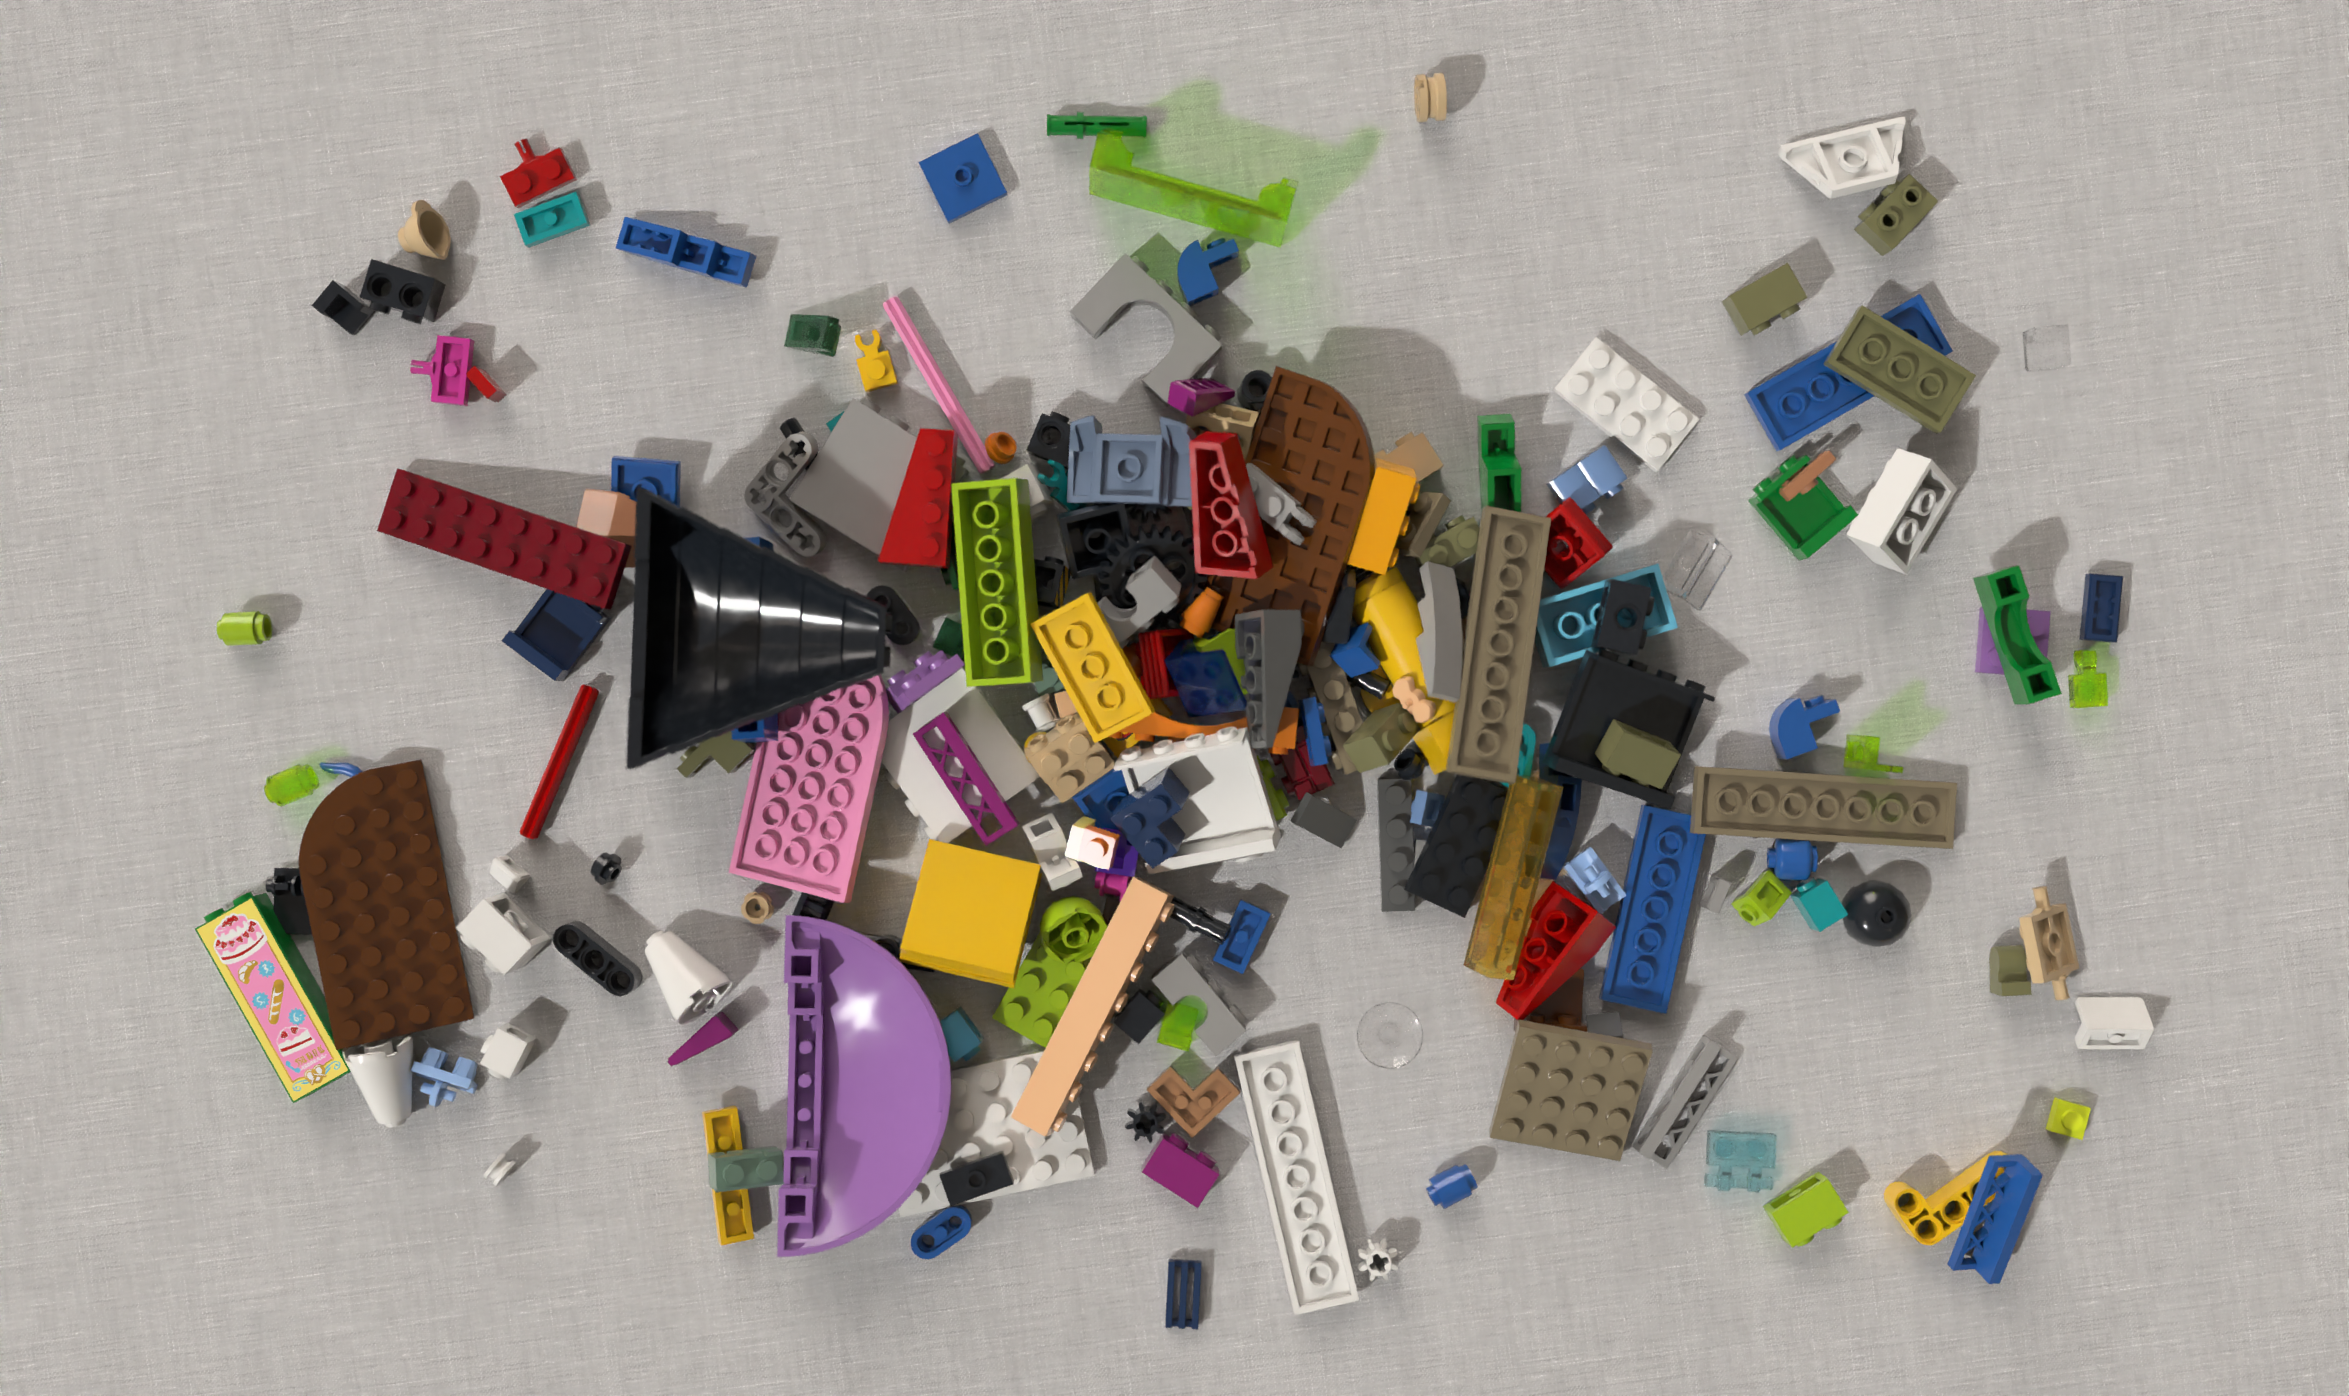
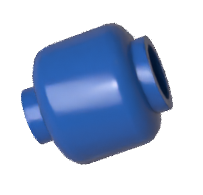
M1777 838L1774 848L1767 849V867L1774 868V873L1779 879L1807 880L1811 872L1817 871V846H1812L1810 840Z

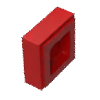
M474 366L466 373L469 380L487 399L500 402L507 395L485 370Z

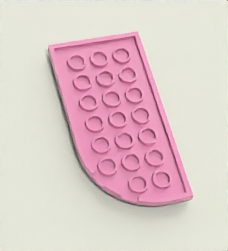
M881 674L847 688L837 689L803 705L798 704L778 713V741L757 742L729 873L842 903H851L888 731V698Z

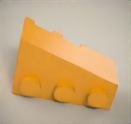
M1375 458V474L1347 564L1385 575L1387 567L1394 568L1399 549L1394 546L1398 535H1405L1410 519L1405 513L1409 503L1415 504L1420 490V484L1415 483L1417 477L1414 469Z

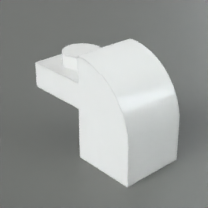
M1052 813L1022 826L1036 863L1041 865L1040 872L1052 891L1068 886L1072 882L1083 878L1076 860L1065 856L1067 842L1060 825Z

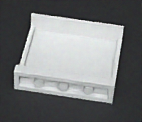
M965 668L957 671L888 721L887 737L881 760L889 771L885 776L896 790L901 788L908 797L904 801L908 809L915 817L921 815L927 826L924 830L929 838L945 843L955 839L970 828L972 824L913 736L914 732L933 721L932 719L943 712L949 714L1005 801L1040 777L1031 763L1028 762L1021 744L979 686L966 687ZM937 727L923 735L930 748L944 750L945 738ZM949 746L948 751L953 752ZM934 753L941 763L942 754ZM947 755L945 771L949 776L962 778L964 767L957 757ZM967 773L966 779L971 780V778L969 777V775H968V773ZM953 781L959 790L961 782ZM965 783L964 800L967 804L980 806L982 800L981 793L975 785ZM985 802V807L990 808L987 802ZM971 809L978 819L979 810ZM984 811L982 818H984V817H985L986 815H988L990 812H985V811Z
M1233 726L1219 730L1217 734L1204 736L1203 733H1197L1188 736L1183 741L1173 743L1172 740H1163L1154 744L1153 747L1141 749L1138 746L1130 747L1119 755L1113 768L1114 771L1122 770L1129 794L1168 767L1190 791L1183 809L1172 816L1173 820L1186 834L1179 851L1153 869L1145 861L1148 874L1276 850L1281 835L1254 748H1251L1247 727L1236 729Z

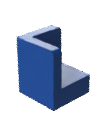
M1369 623L1350 628L1347 644L1335 643L1330 657L1351 678L1376 670L1381 663L1366 646V642L1373 629Z

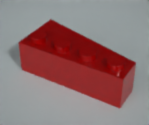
M920 428L878 558L879 563L950 568L953 521L951 483H955L958 434L954 430Z
M1206 431L1189 441L1195 573L1258 579L1272 569L1273 564L1238 434Z

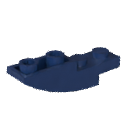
M1549 743L1540 744L1538 810L1529 811L1527 877L1556 880L1565 863L1574 837L1579 815L1582 779L1556 771L1544 764L1542 761Z

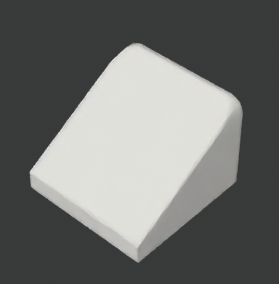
M508 855L496 857L492 861L490 874L513 894L517 893L530 878V874Z

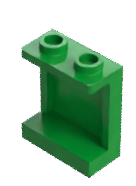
M1794 455L1789 457L1778 467L1780 473L1772 480L1766 477L1752 489L1756 494L1748 499L1750 504L1798 560L1808 559L1858 516V513L1851 505L1845 507L1819 476L1816 477L1818 484L1807 493L1802 495L1799 492L1790 501H1786L1781 496L1779 489L1782 488V484L1803 466L1806 468L1809 465L1808 462L1811 459L1807 455L1797 459Z

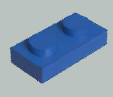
M1316 697L1298 700L1310 766L1328 764L1327 756H1331L1332 752L1329 737L1323 736L1321 723H1325L1322 703H1317Z
M1240 899L1229 922V925L1232 926L1230 934L1223 945L1219 944L1213 961L1243 974L1271 913Z

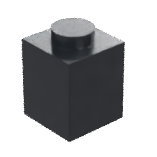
M1139 988L1121 1012L1114 1017L1113 1023L1139 1044L1164 1016L1165 1009L1161 1007L1164 1001L1152 990L1149 989L1145 993Z

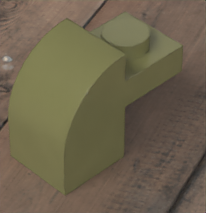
M732 731L719 737H712L698 743L700 745L698 748L695 745L691 746L680 757L683 763L677 770L685 778L694 777L713 758L728 774L735 773L755 753L756 746L752 742L746 743L732 740Z

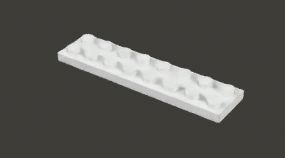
M1299 1040L1234 1054L1294 1315L1359 1301Z

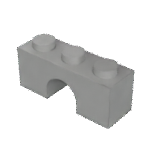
M1156 556L1129 577L1126 589L1134 596L1137 603L1136 606L1130 609H1121L1114 606L1106 596L1097 602L1121 648L1125 647L1130 639L1128 637L1135 631L1139 633L1145 631L1154 622L1153 617L1161 610L1167 613L1180 600L1178 596L1182 585Z
M1181 951L1154 973L1151 980L1172 1005L1188 995H1195L1204 1000L1207 1005V1013L1194 1026V1031L1212 1053L1217 1056L1246 1032V1026L1243 1022L1247 1018L1235 1004L1229 1007L1222 999L1225 992L1213 978L1208 982L1200 971L1204 967L1192 953L1186 956Z

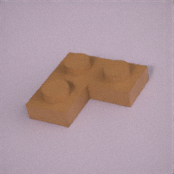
M1171 1065L1147 1087V1091L1191 1138L1240 1094V1090L1218 1066L1194 1089Z

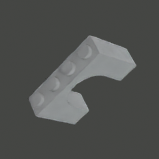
M1125 253L1070 311L1071 317L1096 339L1121 312L1130 307L1145 305L1154 307L1164 313L1173 326L1174 342L1168 354L1143 379V385L1168 407L1170 383L1176 380L1194 379L1222 350V344L1219 342L1221 336L1210 325L1207 324L1203 327L1194 319L1197 313L1187 303L1183 301L1181 304H1178L1171 297L1173 291L1164 281L1158 279L1155 282L1147 274L1149 268L1137 256L1131 259Z

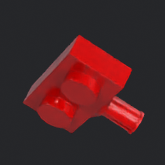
M527 138L520 140L521 143L517 141L514 144L523 162L516 169L500 176L514 206L517 208L577 180L560 147L545 155L535 156Z

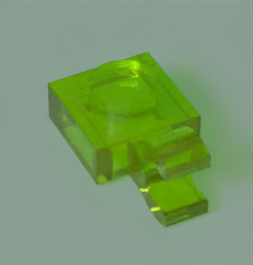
M2075 650L2073 658L2078 674L2068 675L2070 708L2108 706L2107 673L2096 671V650Z

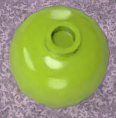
M1076 896L1064 897L1053 902L1045 910L1040 921V938L1046 953L1053 960L1064 963L1063 959H1074L1075 963L1082 962L1093 956L1107 929V924L1100 910L1089 900Z

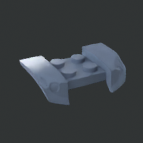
M1094 415L1071 422L1067 503L1162 504L1164 506L1192 507L1189 441L1197 437L1196 433L1186 424L1161 416L1160 427L1162 435L1102 434V424Z

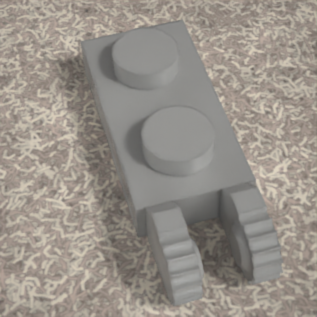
M1247 463L1246 468L1259 516L1289 540L1301 545L1304 537L1299 531L1288 524L1294 516L1300 523L1309 528H1313L1317 521L1301 507L1302 504L1257 466Z

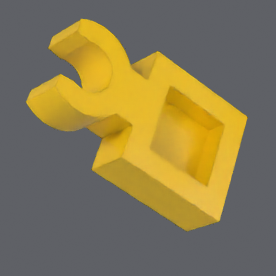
M876 329L872 330L874 341L870 345H864L859 334L855 335L857 347L865 354V357L858 358L856 361L864 389L867 393L898 384L890 352L888 350L879 352L882 339Z

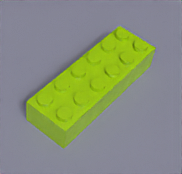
M1007 478L951 483L966 687L1043 681L1041 644L1030 625L1037 621L1039 617L1028 479Z

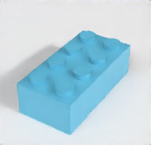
M1659 564L1540 599L1535 644L1543 668L1581 658L1586 650L1594 653L1599 652L1600 648L1591 647L1604 584L1605 581L1610 579L1652 588L1650 596L1654 597V606L1651 615L1645 617L1643 629L1647 630V637L1678 628ZM1621 609L1617 614V621L1622 627L1627 628L1631 624L1632 616L1628 610Z

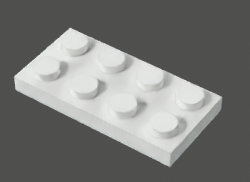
M1597 337L1590 342L1553 389L1556 394L1654 472L1659 471L1699 421L1695 415Z

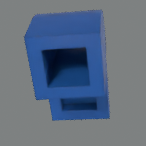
M1225 238L1215 240L1206 246L1208 249L1206 251H1202L1199 241L1196 240L1183 251L1178 262V284L1185 302L1189 306L1218 295L1219 288L1211 269L1238 258L1239 250L1234 239L1227 242Z
M1821 695L1804 701L1805 707H1803L1800 698H1790L1776 708L1770 720L1769 733L1778 759H1790L1818 748L1809 723L1839 713L1840 709L1836 699H1824V696Z

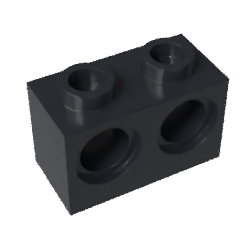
M371 259L360 298L370 302L369 308L388 315L391 309L402 312V319L421 325L423 319L431 322L435 321L446 285L435 278ZM390 282V293L382 297V286L385 283ZM422 291L423 300L421 304L414 307L412 303L413 297L416 293Z
M1051 411L1050 416L1042 413L1027 447V452L1045 461L1052 460L1063 465L1064 469L1068 470L1070 424L1068 422L1070 419ZM1051 428L1057 429L1061 433L1059 442L1054 445H1048L1043 442L1044 432Z

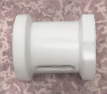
M1048 693L1022 706L1024 711L1029 712L1037 728L1035 733L1046 732L1054 728L1060 718L1056 717L1048 701L1050 699Z

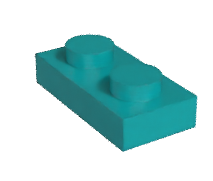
M577 192L514 214L523 242L528 248L591 226L581 197Z

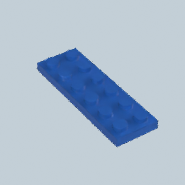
M1921 294L1881 316L1942 355L1946 356L1953 352ZM1836 342L1744 394L1776 452L1874 397L1868 391L1823 364Z
M1641 805L1623 887L1626 896L1620 900L1615 923L1616 928L1613 932L1599 996L1601 1000L1667 1014L1706 834L1690 833L1691 815Z

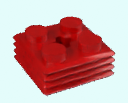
M1571 497L1567 498L1545 516L1551 518L1544 571L1560 589H1563L1602 559L1613 548V545Z
M1185 628L1139 633L1136 653L1142 664L1143 674L1140 683L1149 700L1198 694L1200 692L1197 660L1189 645V642L1194 640V637Z

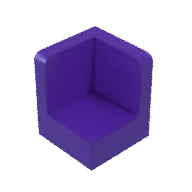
M1102 828L1103 830L1120 835L1113 866L1109 870L1095 867V871L1135 877L1138 851L1120 830Z

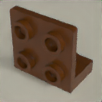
M1580 968L1531 1012L1524 1021L1587 1032V1026L1581 1022L1584 970ZM1514 1018V1031H1516V1027H1517V1023H1518V1020L1515 1019V1018Z

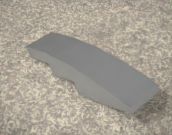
M1427 561L1419 568L1425 597L1418 603L1424 632L1416 638L1428 696L1456 702L1460 699L1462 673V623L1454 568Z

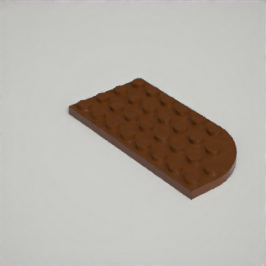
M1276 366L1245 464L1252 463L1300 502L1302 504L1301 507L1313 516L1317 522L1313 528H1309L1300 523L1294 516L1291 518L1288 524L1299 531L1304 537L1301 545H1298L1260 517L1273 568L1258 579L1208 575V581L1205 582L1204 589L1209 587L1224 597L1211 628L1220 632H1224L1229 628L1235 629L1236 614L1259 610H1301L1304 634L1301 638L1302 645L1297 662L1306 666H1313L1347 567L1349 555L1375 474V459L1367 427L1357 409L1344 394L1326 382Z
M422 759L369 769L358 773L337 786L316 808L304 831L298 857L299 872L336 1050L475 1018Z

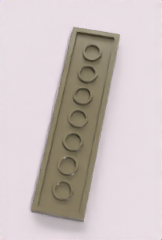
M1485 506L1482 509L1462 652L1460 699L1455 702L1446 766L1447 773L1509 784L1516 782L1551 518Z
M1694 766L1690 833L1953 849L1957 783Z

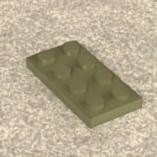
M1863 305L1857 308L1823 363L1936 434L1942 432L1976 376Z

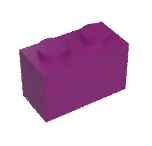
M1163 1133L1144 1161L1142 1173L1198 1208L1219 1176V1167L1215 1166L1217 1161L1203 1151L1197 1154L1187 1148L1189 1143L1179 1135L1172 1133L1169 1136Z

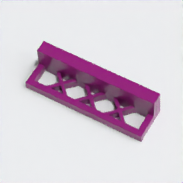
M943 712L932 719L933 721L914 732L913 736L985 846L1018 826L1020 822L949 714ZM937 727L945 738L944 750L930 748L923 735ZM949 746L953 752L948 751ZM934 753L942 754L941 763ZM947 755L957 757L964 767L962 778L949 776L945 771ZM967 773H968L969 777L971 778V780L966 779ZM953 781L961 782L959 790ZM965 783L975 785L981 793L982 800L980 806L967 804L964 800ZM985 802H987L990 808L985 807ZM971 809L979 810L978 819ZM984 811L994 813L1002 825V828L990 836L987 835L981 825Z

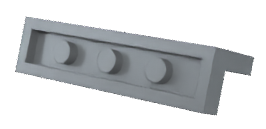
M1702 1035L1632 1146L1640 1154L1648 1159L1651 1158L1668 1169L1738 1057ZM1718 1053L1727 1058L1720 1070L1707 1071ZM1715 1077L1710 1084L1709 1078ZM1704 1079L1706 1092L1702 1098L1690 1100L1689 1098L1700 1080ZM1692 1105H1697V1106L1695 1107V1109L1693 1110V1112H1692L1691 1106H1692ZM1683 1107H1686L1688 1120L1683 1126L1672 1128L1675 1119ZM1679 1132V1134L1677 1135V1137H1676L1675 1140H1674V1135H1673V1134ZM1665 1135H1668L1670 1148L1662 1158L1655 1151Z

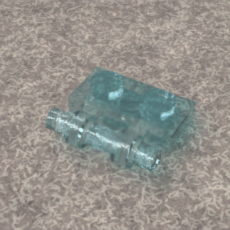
M1707 1130L1706 1164L1709 1166H1719V1171L1717 1174H1705V1187H1717L1718 1191H1730L1731 1188L1747 1189L1748 1192L1759 1193L1761 1189L1772 1190L1774 1185L1773 1177L1762 1176V1168L1775 1169L1777 1135L1761 1132ZM1732 1167L1748 1168L1747 1175H1732Z

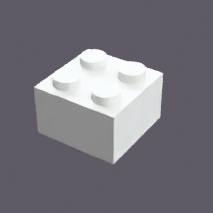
M505 893L484 898L456 927L462 934L460 936L461 940L471 949H478L486 957L485 963L497 973L502 972L504 975L524 967L551 939Z

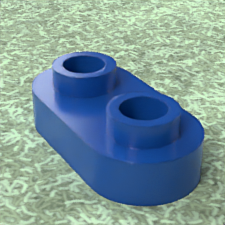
M962 1205L944 1208L920 1225L914 1231L911 1238V1248L914 1254L922 1259H933L964 1238L972 1226V1216L969 1210ZM958 1216L961 1218L962 1223L954 1226L951 1224L950 1218ZM931 1235L935 1242L928 1245L923 1241V1236Z

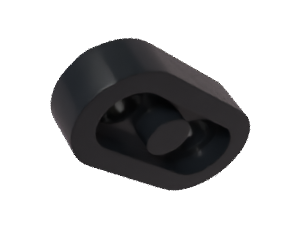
M883 585L872 588L868 592L867 597L876 601L878 597L885 596L888 600L886 613H892L891 633H885L893 643L899 645L913 643L920 633V625L916 617L894 589ZM900 622H905L908 626L907 632L903 635L898 634L896 631V627Z

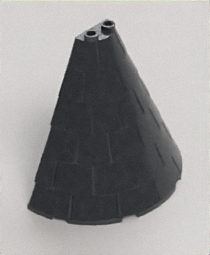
M637 488L631 687L628 705L626 769L641 767L667 754L673 755L753 721L759 722L798 704L803 705L837 689L847 688L883 674L884 667H890L891 648L885 647V633H891L892 613H886L885 605L848 587L845 588L807 567L803 568L766 547L762 548L724 527L721 528L682 506L677 507L646 489Z

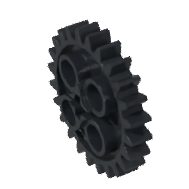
M1152 524L1150 533H1145L1143 527L1139 526L1138 535L1135 537L1131 532L1126 531L1127 541L1122 542L1119 539H1115L1117 550L1106 549V554L1110 561L1104 560L1100 562L1102 570L1105 571L1098 574L1100 583H1103L1100 586L1101 594L1106 596L1114 606L1121 609H1130L1136 606L1137 603L1134 596L1130 592H1126L1125 589L1129 577L1154 556L1166 568L1170 563L1180 562L1181 565L1177 569L1168 570L1178 582H1181L1182 586L1178 596L1180 600L1167 613L1161 610L1153 617L1154 622L1149 627L1150 630H1153L1156 622L1160 621L1162 626L1167 628V619L1172 618L1176 623H1180L1178 614L1184 612L1188 608L1189 603L1192 604L1196 600L1197 596L1195 594L1204 592L1205 589L1201 583L1208 581L1206 574L1195 573L1194 542L1190 537L1183 541L1184 535L1181 530H1178L1172 536L1168 525L1165 526L1162 533L1158 532L1156 524ZM1139 555H1149L1145 562L1137 563L1134 561Z

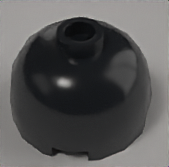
M1869 880L1849 889L1842 899V905L1848 913L1843 918L1844 926L1847 929L1848 935L1861 944L1874 947L1891 945L1901 939L1910 926L1912 916L1910 903L1905 895L1890 883Z

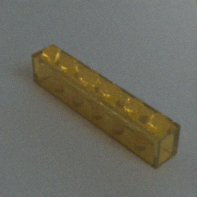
M1517 774L1516 782L1509 784L1463 964L1488 978L1514 980L1563 790L1562 786L1538 777Z

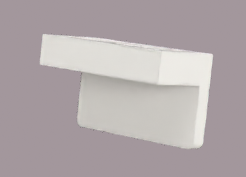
M2078 997L2075 1002L2082 1022L2074 1038L2078 1049H2145L2154 1031V1027L2142 998Z

